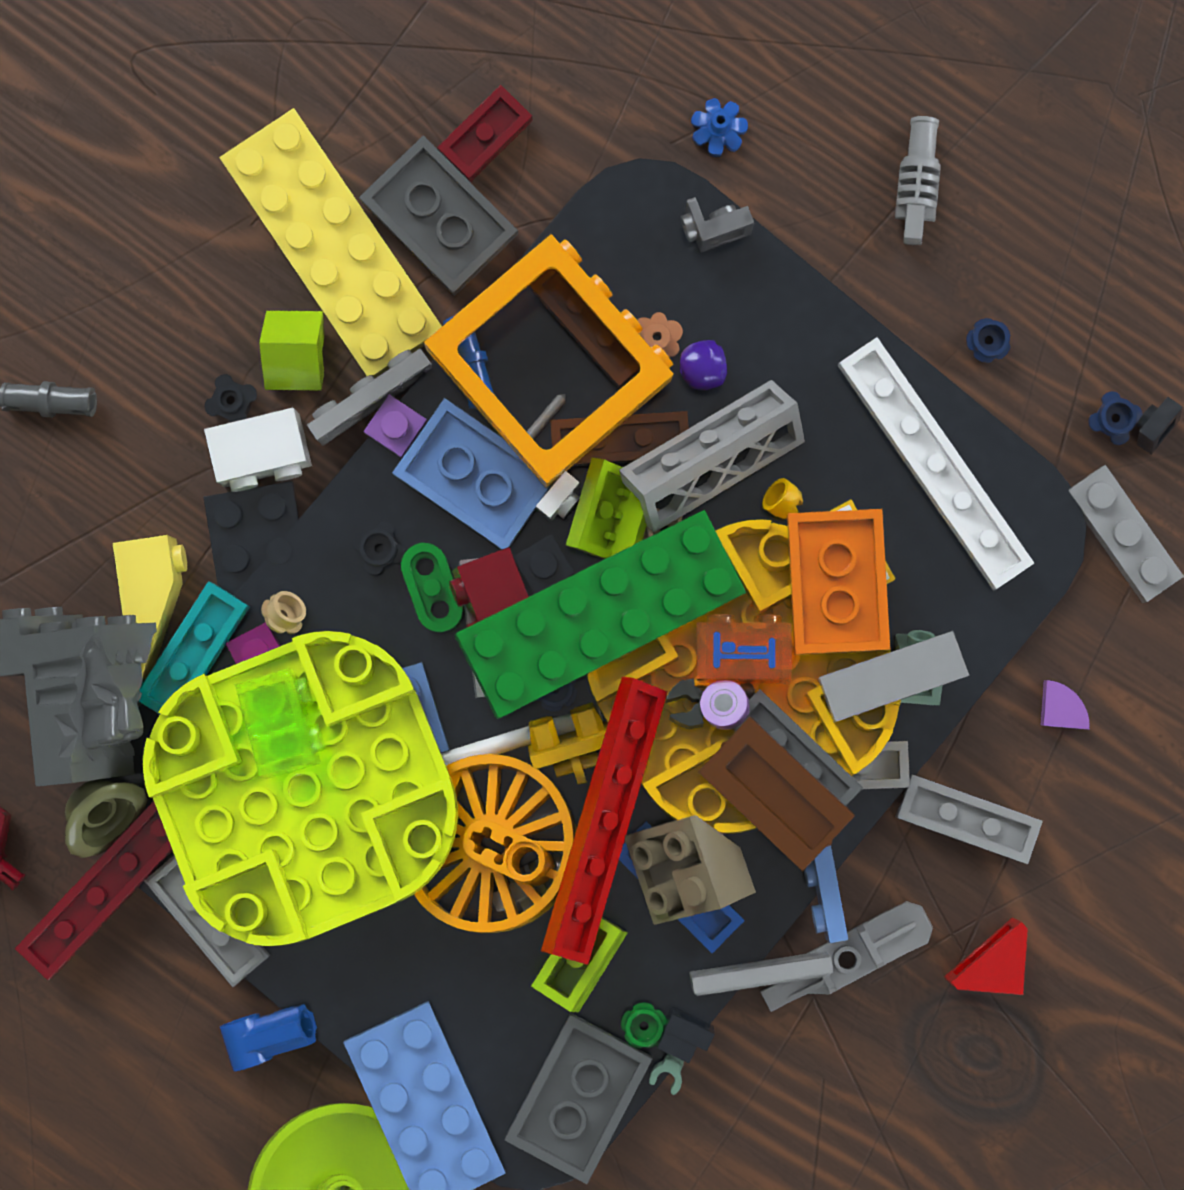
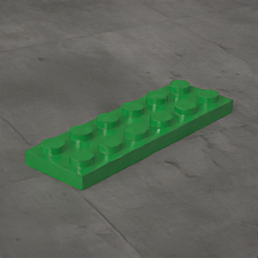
M703 510L457 632L454 636L496 719H499L747 592L706 511Z

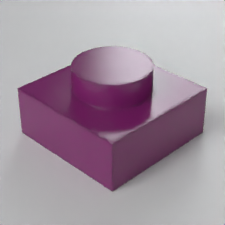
M266 622L226 643L236 664L281 646L274 631L267 626Z

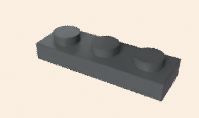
M759 689L749 700V713L745 721L751 716L846 806L863 787L764 692ZM739 725L736 728H733L732 730L736 732L741 725Z

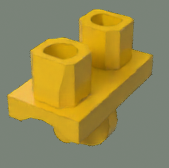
M587 703L570 710L576 731L560 736L557 734L552 716L542 717L529 722L531 745H528L534 769L553 764L557 778L574 773L578 785L587 782L583 769L596 766L598 759L596 750L601 749L608 725L607 721L602 722L593 703Z

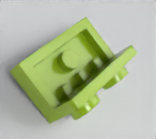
M592 457L566 546L604 560L642 541L647 524L640 500L622 482L619 470L623 467L605 459Z

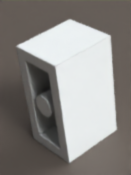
M294 408L204 429L216 482L223 487L230 486L232 492L255 488L258 486L257 479L273 475L276 481L293 479L302 475V468L312 466L300 414Z

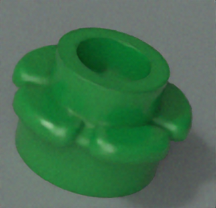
M642 1002L635 1004L633 1010L626 1011L621 1020V1028L626 1033L625 1040L635 1048H653L657 1046L664 1030L666 1017L661 1010H655L654 1006L650 1003ZM643 1021L648 1023L646 1030H642L639 1027Z

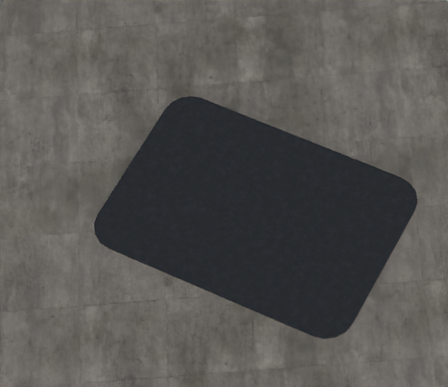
M638 158L607 167L574 194L518 262L550 234L559 243L565 239L581 256L582 262L578 265L590 278L596 274L608 286L613 295L609 300L620 313L627 309L638 320L643 317L651 319L653 314L660 312L666 316L667 321L673 320L681 325L683 333L681 339L677 341L679 352L676 356L669 357L673 362L669 369L674 374L671 382L634 414L688 411L689 428L770 380L775 382L798 403L805 442L682 516V521L705 510L715 531L724 526L747 520H772L771 523L787 526V519L774 516L764 509L762 504L768 488L781 478L787 479L801 491L803 504L796 506L799 513L830 511L851 499L857 510L882 509L885 561L895 577L894 581L887 584L890 651H896V634H908L913 630H923L939 636L953 631L969 676L942 686L940 705L900 703L897 720L888 742L908 741L909 778L911 774L916 775L1069 589L1083 562L1086 523L1082 510L1068 491L1072 487L1051 462L754 218L751 235L700 252L696 240L689 242L682 227L680 216L686 214V200L696 197L704 221L710 220L709 215L720 208L734 205L736 210L740 209L736 203L708 180L671 161ZM529 286L475 331L480 350L486 351L489 360L485 363L494 395H496L498 400L526 432L557 395L566 394V403L552 420L587 418L621 389L617 388L529 289ZM655 334L653 339L658 341L661 339V336ZM876 337L880 340L1034 562L1033 565L995 590L991 588L838 367L841 361ZM703 340H714L717 345L721 346L727 363V376L723 385L709 390L691 388L680 373V357L683 350L688 345ZM435 360L431 363L433 368L426 373L423 372L400 399V402L429 421L445 398L498 434L477 408L469 409L468 398ZM551 421L534 440L544 450L552 448ZM787 424L776 430L770 442H774L788 433ZM371 437L367 438L283 537L292 545L293 553L289 561L284 564H274L266 557L234 595L249 605L250 608L229 641L265 623V617L261 611L263 602L270 600L278 584L290 582L299 589L300 599L306 607V616L301 621V629L305 634L322 631L351 634L385 650L401 668L423 662L450 750L529 726L530 721L542 717L552 716V718L568 714L573 708L587 703L597 705L589 681L584 675L576 679L574 686L577 689V697L570 706H563L560 711H548L542 707L540 701L534 700L496 719L486 697L475 698L472 669L454 636L457 632L466 628L465 610L460 623L454 629L443 633L433 632L423 626L417 616L402 574L401 563L392 562L383 567L382 572L378 575H371L365 571L364 559L360 552L354 550L352 546L353 538L358 533L365 534L369 530L375 529L376 525L382 521L393 525V535L397 543L402 545L406 551L419 543H430L437 546L445 554L451 572L459 566L460 560L481 558L501 550L393 475L392 472L402 458ZM748 447L739 452L733 464L736 465L743 461L751 448ZM618 463L616 465L625 467L630 463ZM590 465L572 466L566 471L580 482V488L576 492L579 497ZM709 470L701 475L694 487L698 488L706 483L713 471ZM671 493L656 502V508L661 510L668 506L675 494ZM578 503L564 519L557 514L552 522L536 509L509 547L512 555L515 556L552 534L575 574L603 560L566 546ZM666 525L665 527L661 528L660 531H663L669 527ZM377 544L375 551L378 553L382 552L383 545ZM430 559L421 560L417 566V570L421 575H429L434 569V563ZM517 566L527 594L530 597L534 593ZM443 601L437 602L432 609L433 615L439 619L446 617L449 613L448 604ZM274 631L280 645L282 646L280 641L281 634ZM227 645L220 653L207 676L236 665ZM558 688V689H556V690H554V691H552V692H553V693H558L559 690H560V688ZM142 704L138 709L144 726L143 735L138 739L130 741L135 754L133 756L135 774L106 779L115 783H133L143 788L148 798L147 808L154 799L148 796L143 774L144 747L146 738L150 737L154 724L160 714ZM602 714L603 721L605 722L606 719H605L604 715ZM528 745L498 754L519 759L533 766ZM553 764L538 768L540 772L553 782L562 794L572 813L577 830L595 766L583 769L587 782L578 785L574 773L557 778ZM489 769L472 773L485 813ZM501 769L499 809L517 771ZM529 777L512 815L543 787L537 780ZM463 784L457 801L472 818H475ZM642 784L640 785L626 835L634 833L645 821L652 827L675 821L651 801L652 799ZM905 788L862 789L846 805L855 814V817L832 840L831 849L835 871L839 869ZM552 797L520 826L559 812ZM458 817V823H457V824H459V825L465 827L466 825H465V824L463 823V821ZM563 824L526 838L535 841L564 842ZM756 828L736 834H723L741 848L756 893L730 904L745 921L711 953L678 919L653 924L639 880L619 860L602 917L628 934L581 1010L571 1013L627 1042L625 1040L626 1033L621 1028V1020L624 1013L633 1010L634 1005L637 1003L646 1002L652 1004L654 1009L661 1010L666 1018L671 1007H675L711 1024L738 990L697 996L691 988L689 972L764 960L816 897L815 886H807L804 870L802 871L759 829ZM456 834L455 838H460V835ZM484 837L481 840L480 845L501 855L504 852L505 847L492 839ZM451 848L450 853L459 850V848ZM173 851L150 875H152L157 869H159L164 863H166L170 858L174 856ZM535 851L526 853L521 858L519 866L522 867L538 859L537 853ZM461 862L439 870L432 880L426 884L429 892ZM468 874L438 901L449 913ZM494 878L493 893L496 892V891H498V887H497L495 878ZM481 880L462 920L478 922ZM143 882L139 888L172 915L149 886ZM413 894L398 903L302 942L288 945L263 946L270 956L250 972L245 979L281 1009L305 1004L306 1008L313 1013L317 1025L315 1038L355 1072V1067L343 1043L344 1040L429 1001L505 1169L506 1174L491 1180V1182L504 1188L543 1190L575 1179L505 1141V1136L570 1014V1011L531 987L551 955L542 952L541 948L554 905L542 916L520 928L496 933H478L458 929L437 919L420 904ZM492 902L491 922L508 919L506 911L497 912ZM516 904L518 913L524 912L521 904ZM645 1021L641 1022L639 1025L640 1029L646 1030L648 1023ZM657 1046L653 1048H638L651 1055L652 1061L605 1151L669 1075V1072H662L658 1075L655 1084H650L649 1076L651 1069L655 1064L663 1061L667 1055L666 1052L657 1049Z

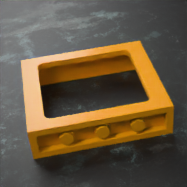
M552 234L424 342L426 351L545 488H548L565 471L570 469L670 383L674 375L669 369L673 362L665 351L657 344L650 347L639 335L643 328L637 319L627 309L620 313L609 300L613 295L603 280L596 274L590 278L578 265L582 262V258L575 248L565 239L559 243ZM555 269L640 366V372L554 447L544 450L538 446L459 355L458 346L546 270Z

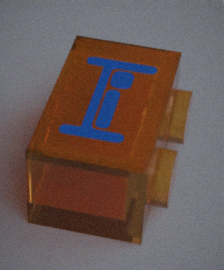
M707 615V622H697V683H714L719 680H730L737 684L748 682L751 684H791L792 623H782V616L755 615L754 623L735 622L734 615Z

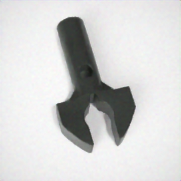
M693 678L679 681L671 689L665 701L668 703L681 698H687L691 702L698 703L687 713L681 712L670 715V721L686 729L703 727L704 724L702 718L704 715L700 708V700L704 691L695 686ZM749 682L739 684L746 693L748 700H750L755 694L753 685Z

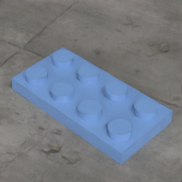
M429 1001L344 1040L343 1043L409 1190H473L506 1174Z

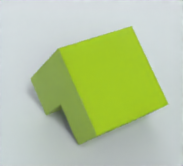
M266 311L259 342L265 390L322 389L324 378L322 348L325 338L323 311Z

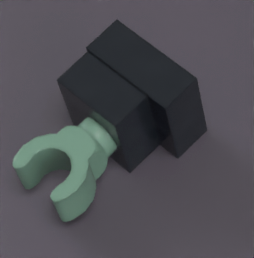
M671 1007L666 1018L664 1030L657 1043V1049L666 1052L667 1055L663 1061L655 1064L651 1069L649 1076L650 1084L654 1085L658 1075L662 1072H669L675 1078L671 1085V1094L675 1095L681 1088V1069L684 1061L690 1063L697 1047L705 1051L708 1050L715 1035L714 1026L675 1007Z

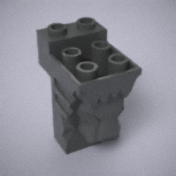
M63 607L35 609V616H31V608L2 610L3 619H0V677L25 676L36 787L135 774L133 762L135 754L130 741L138 739L143 735L144 726L137 705L142 695L139 690L143 680L141 663H146L148 660L152 638L157 632L156 622L137 623L136 615L108 617V625H106L105 616L83 618L82 614L63 615Z

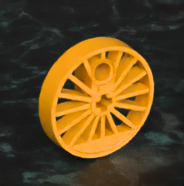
M484 754L463 758L447 765L456 797H458L464 784L475 818H472L457 801L458 817L466 826L463 827L457 824L456 834L460 835V838H455L452 848H459V850L449 853L441 869L459 862L461 863L430 892L425 885L414 896L437 919L458 929L470 932H504L533 922L547 912L555 904L576 833L574 819L569 806L550 779L538 769H534L533 766L519 759L504 755ZM489 769L485 813L472 773ZM501 769L517 771L499 809ZM529 777L537 780L543 787L512 815ZM552 797L559 812L520 826ZM563 824L564 842L535 841L526 838ZM484 837L492 839L505 847L504 852L501 855L480 845L481 840ZM535 851L539 858L538 867L531 874L523 875L520 871V860L526 853ZM550 852H563L558 871L554 870V860ZM468 874L449 913L438 901ZM506 876L512 878L534 903V905L520 914L518 913ZM494 878L508 919L491 922ZM549 878L553 879L551 886L543 896L535 890L534 886L544 884ZM481 880L478 922L462 920Z

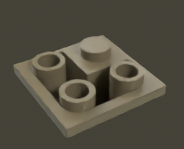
M696 815L630 833L625 837V842L654 925L718 910L756 893L741 848Z

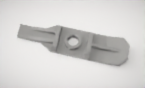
M906 901L847 931L848 940L835 943L827 942L808 952L826 951L831 956L833 966L831 976L772 984L760 992L771 1012L806 994L829 995L902 955L928 944L933 926L922 906ZM844 951H850L855 955V964L850 968H843L839 965L838 958Z

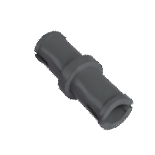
M43 381L41 386L4 382L0 388V407H2V411L39 412L42 417L53 418L56 413L93 417L97 408V394L95 388L57 387L55 382Z

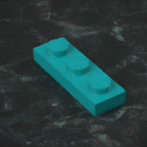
M208 581L139 690L142 695L139 702L158 713L164 703L180 687L202 674L207 675L250 606L216 584Z

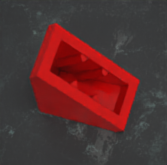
M1012 917L947 973L944 978L957 990L1023 995L1027 927L1021 921Z

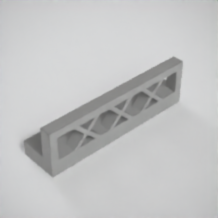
M770 380L620 469L623 484L640 500L647 526L655 533L804 443L798 403L775 382ZM787 424L788 433L776 441L770 442L776 430ZM748 447L751 448L743 461L736 465L733 464L739 452ZM709 470L713 471L706 483L698 488L694 487L701 475ZM671 493L675 494L670 504L657 512L655 503Z

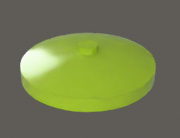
M352 1103L318 1106L297 1115L285 1123L269 1139L260 1152L248 1185V1190H409L373 1108Z

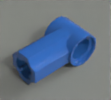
M305 1004L285 1008L261 1017L259 1013L248 1015L220 1026L234 1072L264 1063L272 1059L274 1055L302 1048L316 1042L315 1033L317 1025L313 1013L306 1008Z

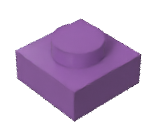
M389 394L363 432L400 458H403L428 421Z

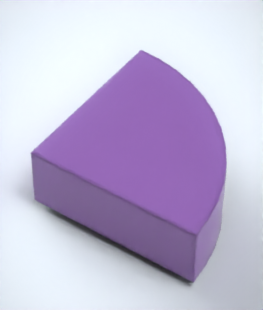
M1044 680L1041 726L1089 729L1088 713L1079 696L1061 683Z

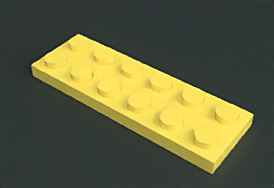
M294 108L219 157L366 376L373 375L376 378L389 369L387 364L391 359L408 349L412 353L424 346V342L442 327Z

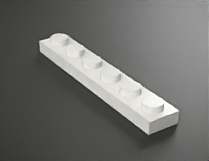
M876 337L838 364L839 369L993 590L999 588L1033 565L1034 562L880 340Z

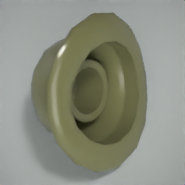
M106 778L90 780L77 787L70 795L65 807V818L67 821L65 844L70 854L85 858L99 855L108 850L145 811L148 798L144 789L133 783H115Z

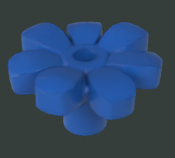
M716 98L706 101L705 109L707 113L696 111L691 119L692 126L698 128L692 136L694 143L701 147L708 142V154L712 157H720L723 153L724 145L729 151L735 152L742 145V140L738 135L747 133V119L736 118L739 113V106L732 101L728 102L724 108H721L720 102Z

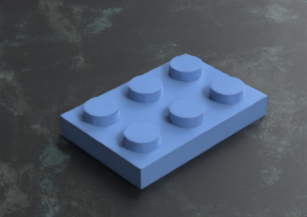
M445 398L392 472L397 478L501 550L511 546L536 510V505L555 483L553 482L548 488H545L502 437Z

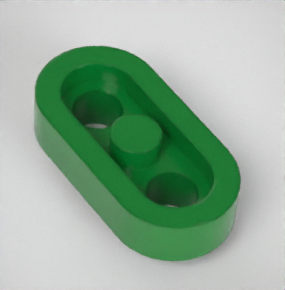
M419 543L413 545L405 552L402 558L401 570L417 616L422 625L427 629L438 633L448 632L460 623L464 607H458L451 592L449 581L453 580L454 577L447 558L433 544ZM423 559H430L434 563V569L429 575H421L417 570L418 563ZM443 601L448 604L449 613L446 617L439 619L433 615L432 609L437 602Z

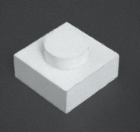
M565 471L536 505L537 511L550 522H552L557 514L564 519L579 502L580 497L576 492L580 488V482Z

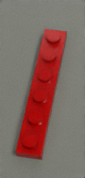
M623 676L621 678L541 948L542 952L589 964L668 691L635 678Z

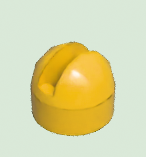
M778 479L766 491L762 503L763 508L776 517L787 519L788 513H799L796 506L803 504L802 493L787 479Z

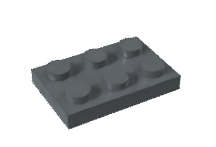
M424 135L359 197L361 203L453 296L458 294L518 235V230Z
M570 1012L505 1136V1141L577 1180L588 1184L652 1061V1056Z

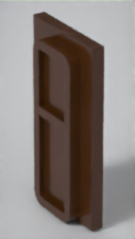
M751 716L727 741L722 742L721 748L698 771L802 871L825 847L832 844V840L855 817V814Z

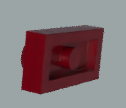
M500 85L437 149L471 183L533 121V116Z

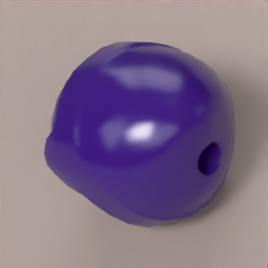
M714 340L692 343L681 353L680 373L691 388L709 390L723 385L726 379L727 363L725 353L722 347L717 345Z

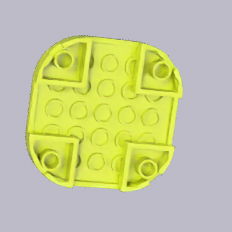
M322 631L303 634L292 638V642L211 675L202 674L180 687L164 703L158 712L160 715L154 724L150 737L146 738L143 755L145 786L148 796L154 799L185 882L183 889L196 911L212 927L249 944L277 946L302 942L412 896L428 884L439 872L455 840L458 823V803L455 788L412 681L395 659L385 650L348 633Z

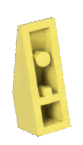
M169 535L113 543L122 614L136 615L137 623L156 622L157 632L152 638L148 660L146 663H141L143 680H146L156 664L183 584L181 572L187 571V558L184 546L177 545V539Z

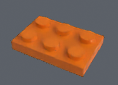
M882 509L788 513L787 527L794 655L889 651L890 633Z

